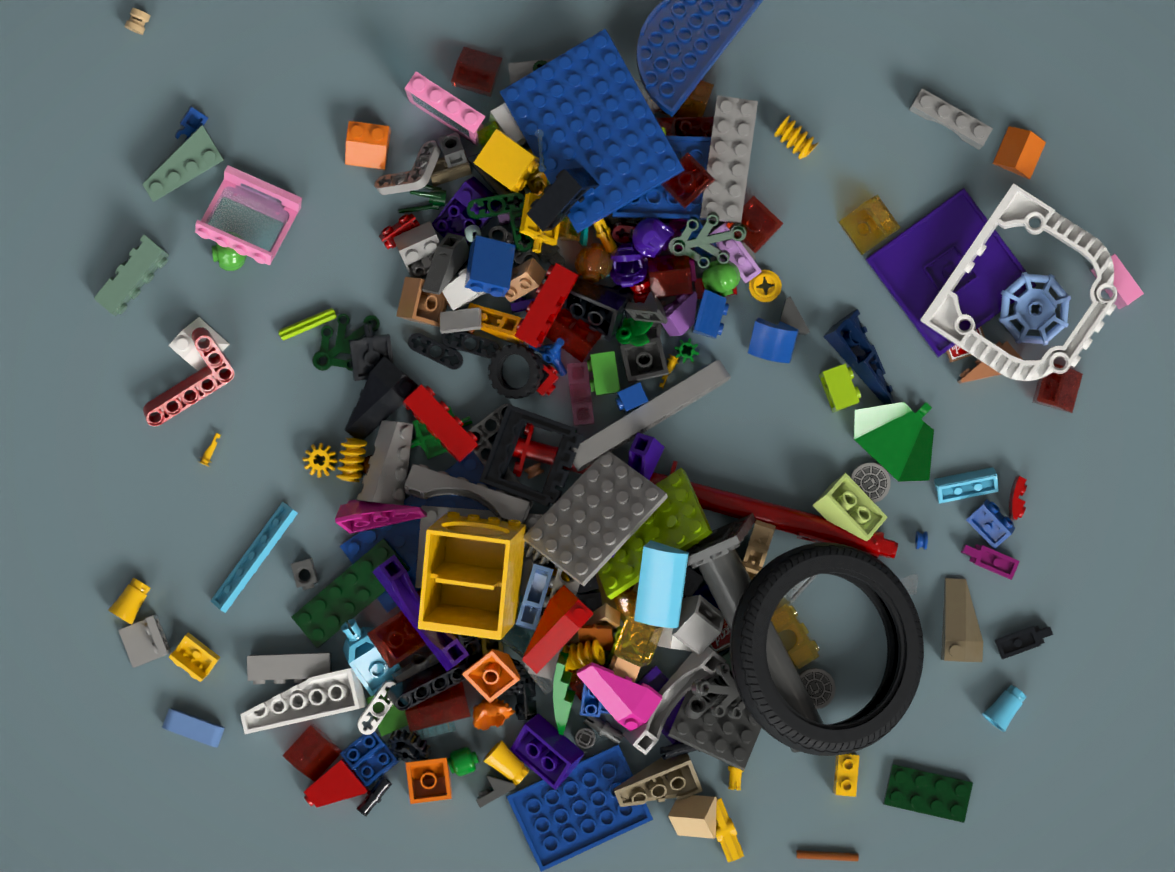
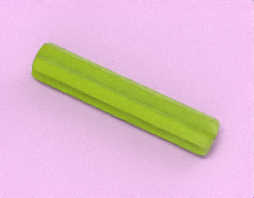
M330 308L282 328L278 333L282 340H286L336 319L337 315L335 310Z

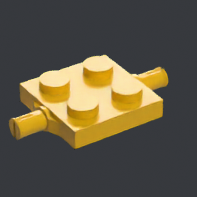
M547 185L543 186L542 196L544 194L543 191L547 187ZM530 192L525 194L519 232L530 236L534 240L532 251L540 253L542 242L551 246L557 244L560 223L553 230L542 231L527 213L531 209L530 205L542 196H537Z

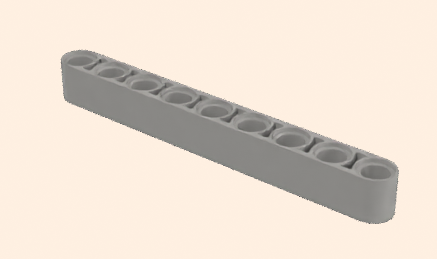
M720 360L711 363L583 441L578 449L572 448L571 451L577 453L573 465L577 471L587 468L603 453L615 451L633 440L637 432L641 434L726 383L731 376Z

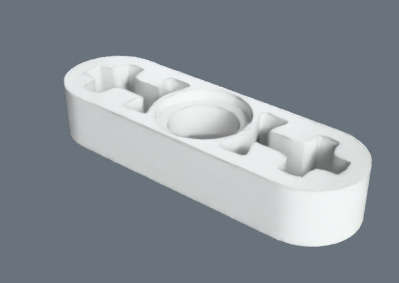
M392 680L385 681L358 719L357 726L361 733L369 735L376 730L393 705L391 701L387 703L379 696L382 694L384 697L387 693L385 688L395 685L396 682ZM376 702L384 704V710L381 713L373 711V705ZM368 712H371L373 716L378 717L377 720L372 718V720L370 721V724L372 725L371 728L367 727L366 729H363L364 726L362 722H367L370 719V715H367Z

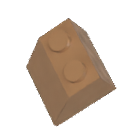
M405 277L396 316L440 327V312H446L447 299L443 292L440 295L423 292L424 279Z

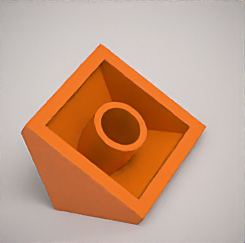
M1008 126L992 164L1030 180L1046 142L1030 130Z
M494 649L490 650L462 672V675L489 703L520 680L510 655Z

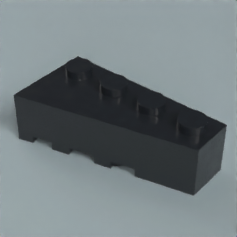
M546 276V277L544 278L543 284H544L545 281L547 280L548 276ZM578 277L561 309L565 308L568 310L573 318L576 320L581 319L590 325L589 329L594 332H600L604 335V339L610 342L620 328L627 298Z

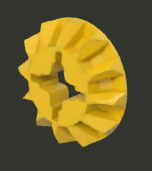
M761 270L762 272L750 280L749 290L752 297L756 300L767 303L779 296L782 284L776 273L770 270ZM763 278H765L767 284L774 285L768 288L767 295H765L762 288H757L763 284Z

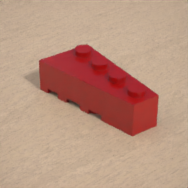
M556 263L555 266L551 264L546 273V276H548L544 284L541 283L536 291V294H538L534 302H530L526 309L528 313L524 320L521 319L516 327L517 332L514 336L535 348L541 346L579 277V274L559 263Z

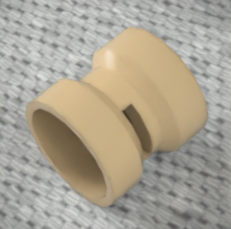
M132 8L130 12L131 17L126 21L124 27L143 35L145 23L149 22L151 16L139 9Z

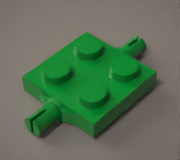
M449 406L448 408H449L450 410L448 411V413H449L452 417H454V414H453V412H452V409H451V407ZM470 416L460 419L464 424L462 427L473 424ZM418 420L412 421L417 438L411 440L412 445L410 449L420 445L428 460L448 452L441 445L440 440L436 439L427 430L425 424L420 423Z

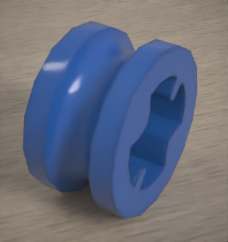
M916 531L915 548L919 549L922 547L923 550H927V531H924V533Z

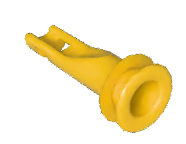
M669 354L670 359H667L669 360L667 368L670 374L676 364H679L677 362L678 359H681ZM669 374L662 376L664 382L660 383L659 387H664Z
M215 434L211 445L204 452L203 457H200L202 459L199 463L208 466V463L211 462V456L218 443L215 441L217 438L220 439V434Z

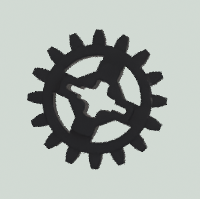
M399 729L396 732L392 731L387 741V744H389L388 748L393 750L392 754H397L398 758L404 762L428 760L432 752L430 750L431 746L426 744V740H421L420 735L412 731L408 733L405 729L402 732Z

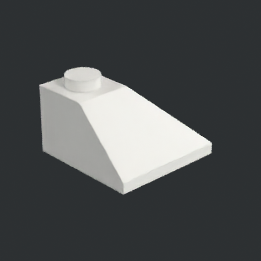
M200 317L184 328L168 345L197 371L206 367L207 364L197 351L191 338L195 329L199 327L206 328L222 351L230 345ZM201 338L198 342H203L206 338ZM212 353L209 357H215L217 353Z

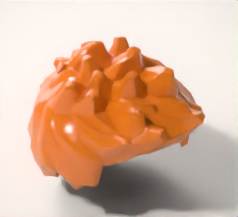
M496 698L489 703L484 699L480 704L473 707V725L478 730L482 729L483 731L488 730L491 726L498 728L504 724L505 719H508L515 713V710H512L508 703H504V700L500 701Z

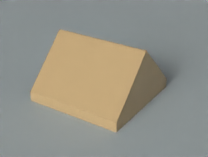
M692 795L685 799H676L668 817L677 835L715 839L717 797Z

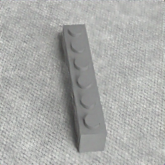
M422 464L419 466L412 465L404 485L406 494L422 499L440 495H459L471 498L489 508L496 517L500 518V521L505 522L514 519L524 524L530 510V502L521 496L513 497L502 490L488 489L484 484L477 483L476 485L463 477L455 478L444 471L436 472Z
M708 646L699 655L693 651L658 692L662 695V700L647 723L631 732L626 729L623 733L624 737L635 748L646 755L659 740L664 724L673 708L687 691L691 690L692 683L696 679L706 680L716 674V665L718 663H725L726 660L711 646Z

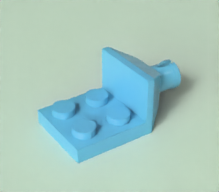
M355 619L348 620L351 625L350 627L346 622L341 626V630L347 636L342 650L349 666L353 669L370 696H373L385 681H394L392 674L402 667L385 644L378 628L362 627L360 629Z

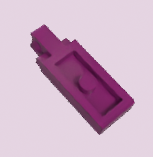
M976 544L975 548L963 545L961 553L971 556L969 561L1010 580L1013 579L1020 562L983 545Z

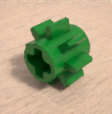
M691 338L688 339L687 343L680 340L681 346L674 347L675 350L679 351V354L675 357L683 358V364L686 362V359H690L693 363L694 359L692 356L699 355V352L695 351L698 344L692 345ZM683 346L692 349L690 356L682 354Z

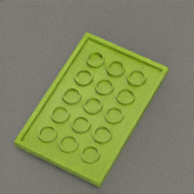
M678 469L656 484L657 487L667 493L668 498L615 553L614 558L611 557L597 572L605 593L611 600L639 582L643 546L650 540L686 551L713 533L684 469Z

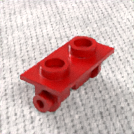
M412 213L409 215L404 214L398 219V223L393 226L389 225L381 231L382 234L379 235V238L382 242L385 241L384 245L387 249L396 247L393 237L420 226Z

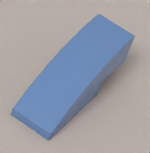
M533 564L516 626L533 631L536 630L554 569Z

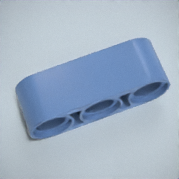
M174 708L168 709L162 728L216 748L219 746L225 729L223 726Z

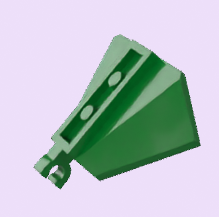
M905 402L854 410L853 438L880 466L898 482L929 481L934 429L922 420L932 409L927 402L915 413Z

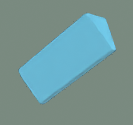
M993 467L934 479L939 504L999 492L997 473Z

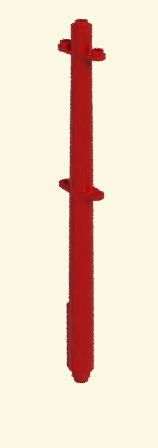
M531 423L526 424L524 431L527 438L519 437L513 453V457L521 459L520 462L516 461L513 470L517 477H521L526 458L552 465L558 447L532 441L535 426ZM673 461L670 475L675 472L677 461ZM573 464L571 468L564 466L563 469L583 474L590 466L581 471H577ZM653 472L649 481L656 485L668 477V475ZM690 482L703 509L738 519L753 513L756 520L775 525V529L795 534L799 539L814 543L844 544L863 550L875 558L883 556L894 559L896 556L898 543L885 539L884 532L876 531L866 542L827 521L823 516Z

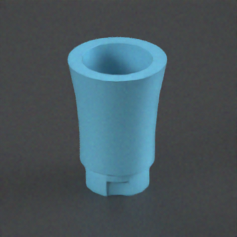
M1010 685L982 715L996 728L1005 732L1027 696L1017 687Z

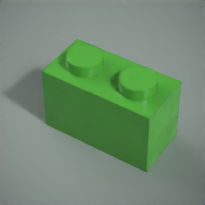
M615 352L590 354L587 366L588 372H593V380H590L591 392H596V396L619 392L620 385Z

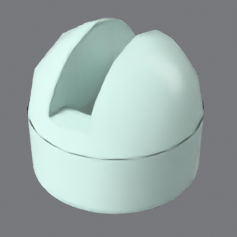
M477 225L466 227L464 231L466 239L472 243L476 235L481 236L480 228Z

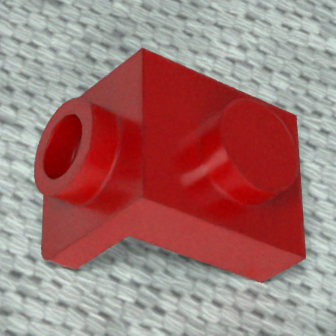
M543 364L544 368L542 370L549 376L536 390L542 397L546 394L549 396L556 389L554 384L559 379L556 375L558 371L551 365L546 367Z

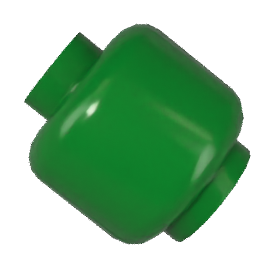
M469 747L454 750L450 753V757L447 758L451 773H455L457 776L474 772L476 770V763H479L476 752H471Z

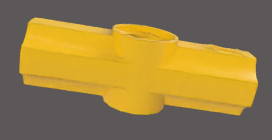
M718 798L716 807V838L722 846L727 861L731 862L740 859L744 854L737 839V832L732 819L728 816L722 798Z

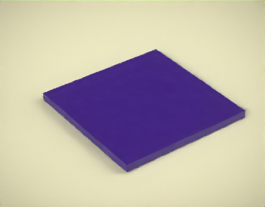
M965 188L961 189L865 259L937 358L955 344L923 324L920 320L988 221ZM996 230L993 231L984 244L987 247L981 256L977 255L974 259L975 265L970 273L965 272L952 291L958 296L961 313L973 318L976 329L1001 312L1002 290L1005 291L1021 277L1022 273L1026 272ZM1031 282L1032 288L1037 286L1035 282ZM1025 284L1012 295L1018 297L1026 290ZM1010 299V305H1011L1012 303L1015 302V301L1012 300V299ZM964 320L960 323L959 328L966 331L970 328L971 323Z

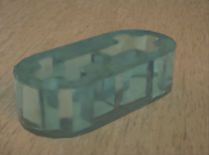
M454 720L416 729L417 735L421 736L420 739L455 731L456 727Z

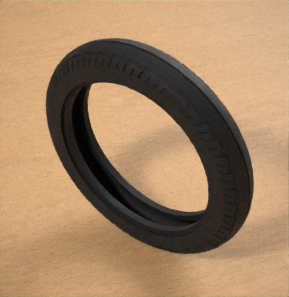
M823 542L793 548L765 565L751 580L738 603L730 634V661L737 690L745 707L762 729L774 739L790 748L812 755L837 756L852 753L874 744L889 733L902 719L915 696L920 682L924 660V641L916 607L899 578L884 563L863 550L844 544ZM818 574L838 576L860 588L876 607L882 619L887 638L886 668L875 695L863 709L852 717L827 725L803 717L787 704L772 680L766 653L768 629L778 604L795 585L806 578Z

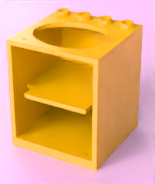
M447 512V514H444L426 531L418 629L501 640L517 622L525 543L523 537L526 534V524H521V521L514 519L508 520V522L500 521L498 517L482 519L480 515L468 514L467 517L460 516L458 512Z

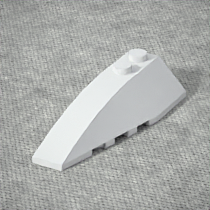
M348 668L313 676L240 714L244 734L360 709L366 707L367 704L362 684L353 669Z

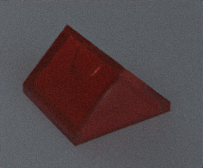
M672 254L657 256L656 258L648 257L651 291L656 297L693 293L689 256H675Z

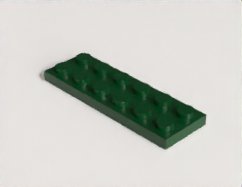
M385 538L291 617L316 648L323 645L341 629L345 622L349 623L348 620L356 617L386 591L373 574V571L379 565L395 555L407 572L411 570Z

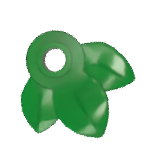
M625 317L622 327L616 332V339L623 345L631 343L637 347L643 346L650 342L645 333L654 322L636 321L633 318L626 319Z

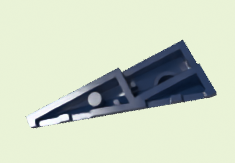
M856 309L833 325L823 337L884 405L893 404L895 401L891 395L893 391L892 386H887L883 376L886 372L874 345H871L866 337L867 328L866 326L862 327L858 318L860 312Z

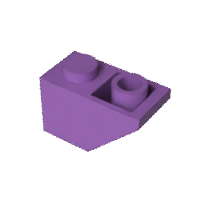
M695 291L680 292L675 297V301L663 308L668 321L666 324H661L669 336H682L695 323L697 293Z

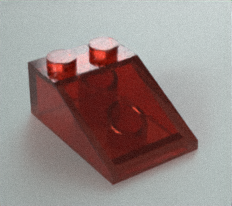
M402 611L367 633V636L389 668L427 645Z

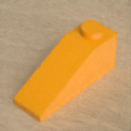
M469 304L467 309H481L480 330L511 343H524V341L514 336L517 332L516 327L523 318L477 304Z

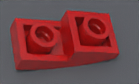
M1021 476L1015 478L1010 493L1009 516L1012 520H1017L1018 517L1021 518L1026 510V507H1024L1026 501L1018 498L1019 495L1023 496L1027 488L1025 484L1027 479Z

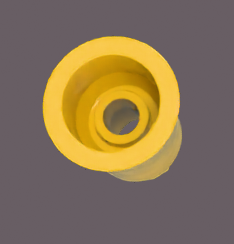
M133 578L108 611L132 625L142 603L147 597L146 594L151 588Z
M500 740L483 759V762L493 767L509 781L511 780L515 783V785L519 784L529 772V769L514 755L503 740Z

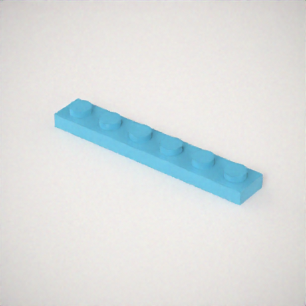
M282 502L211 599V602L224 613L227 612L237 596L245 588L253 574L298 514L286 503Z

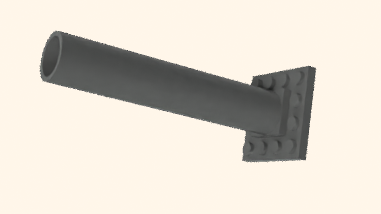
M753 513L713 530L712 534L686 550V552H689L687 566L691 565L692 568L699 567L730 631L738 603L751 582V578L736 548L740 546V542L744 540V537L749 534L748 531L752 529V525L756 521ZM771 620L767 634L766 653L769 671L778 692L797 713L811 721L824 724ZM790 748L791 751L794 752V753H796V752H801V751H797V750H795V749H793V748Z

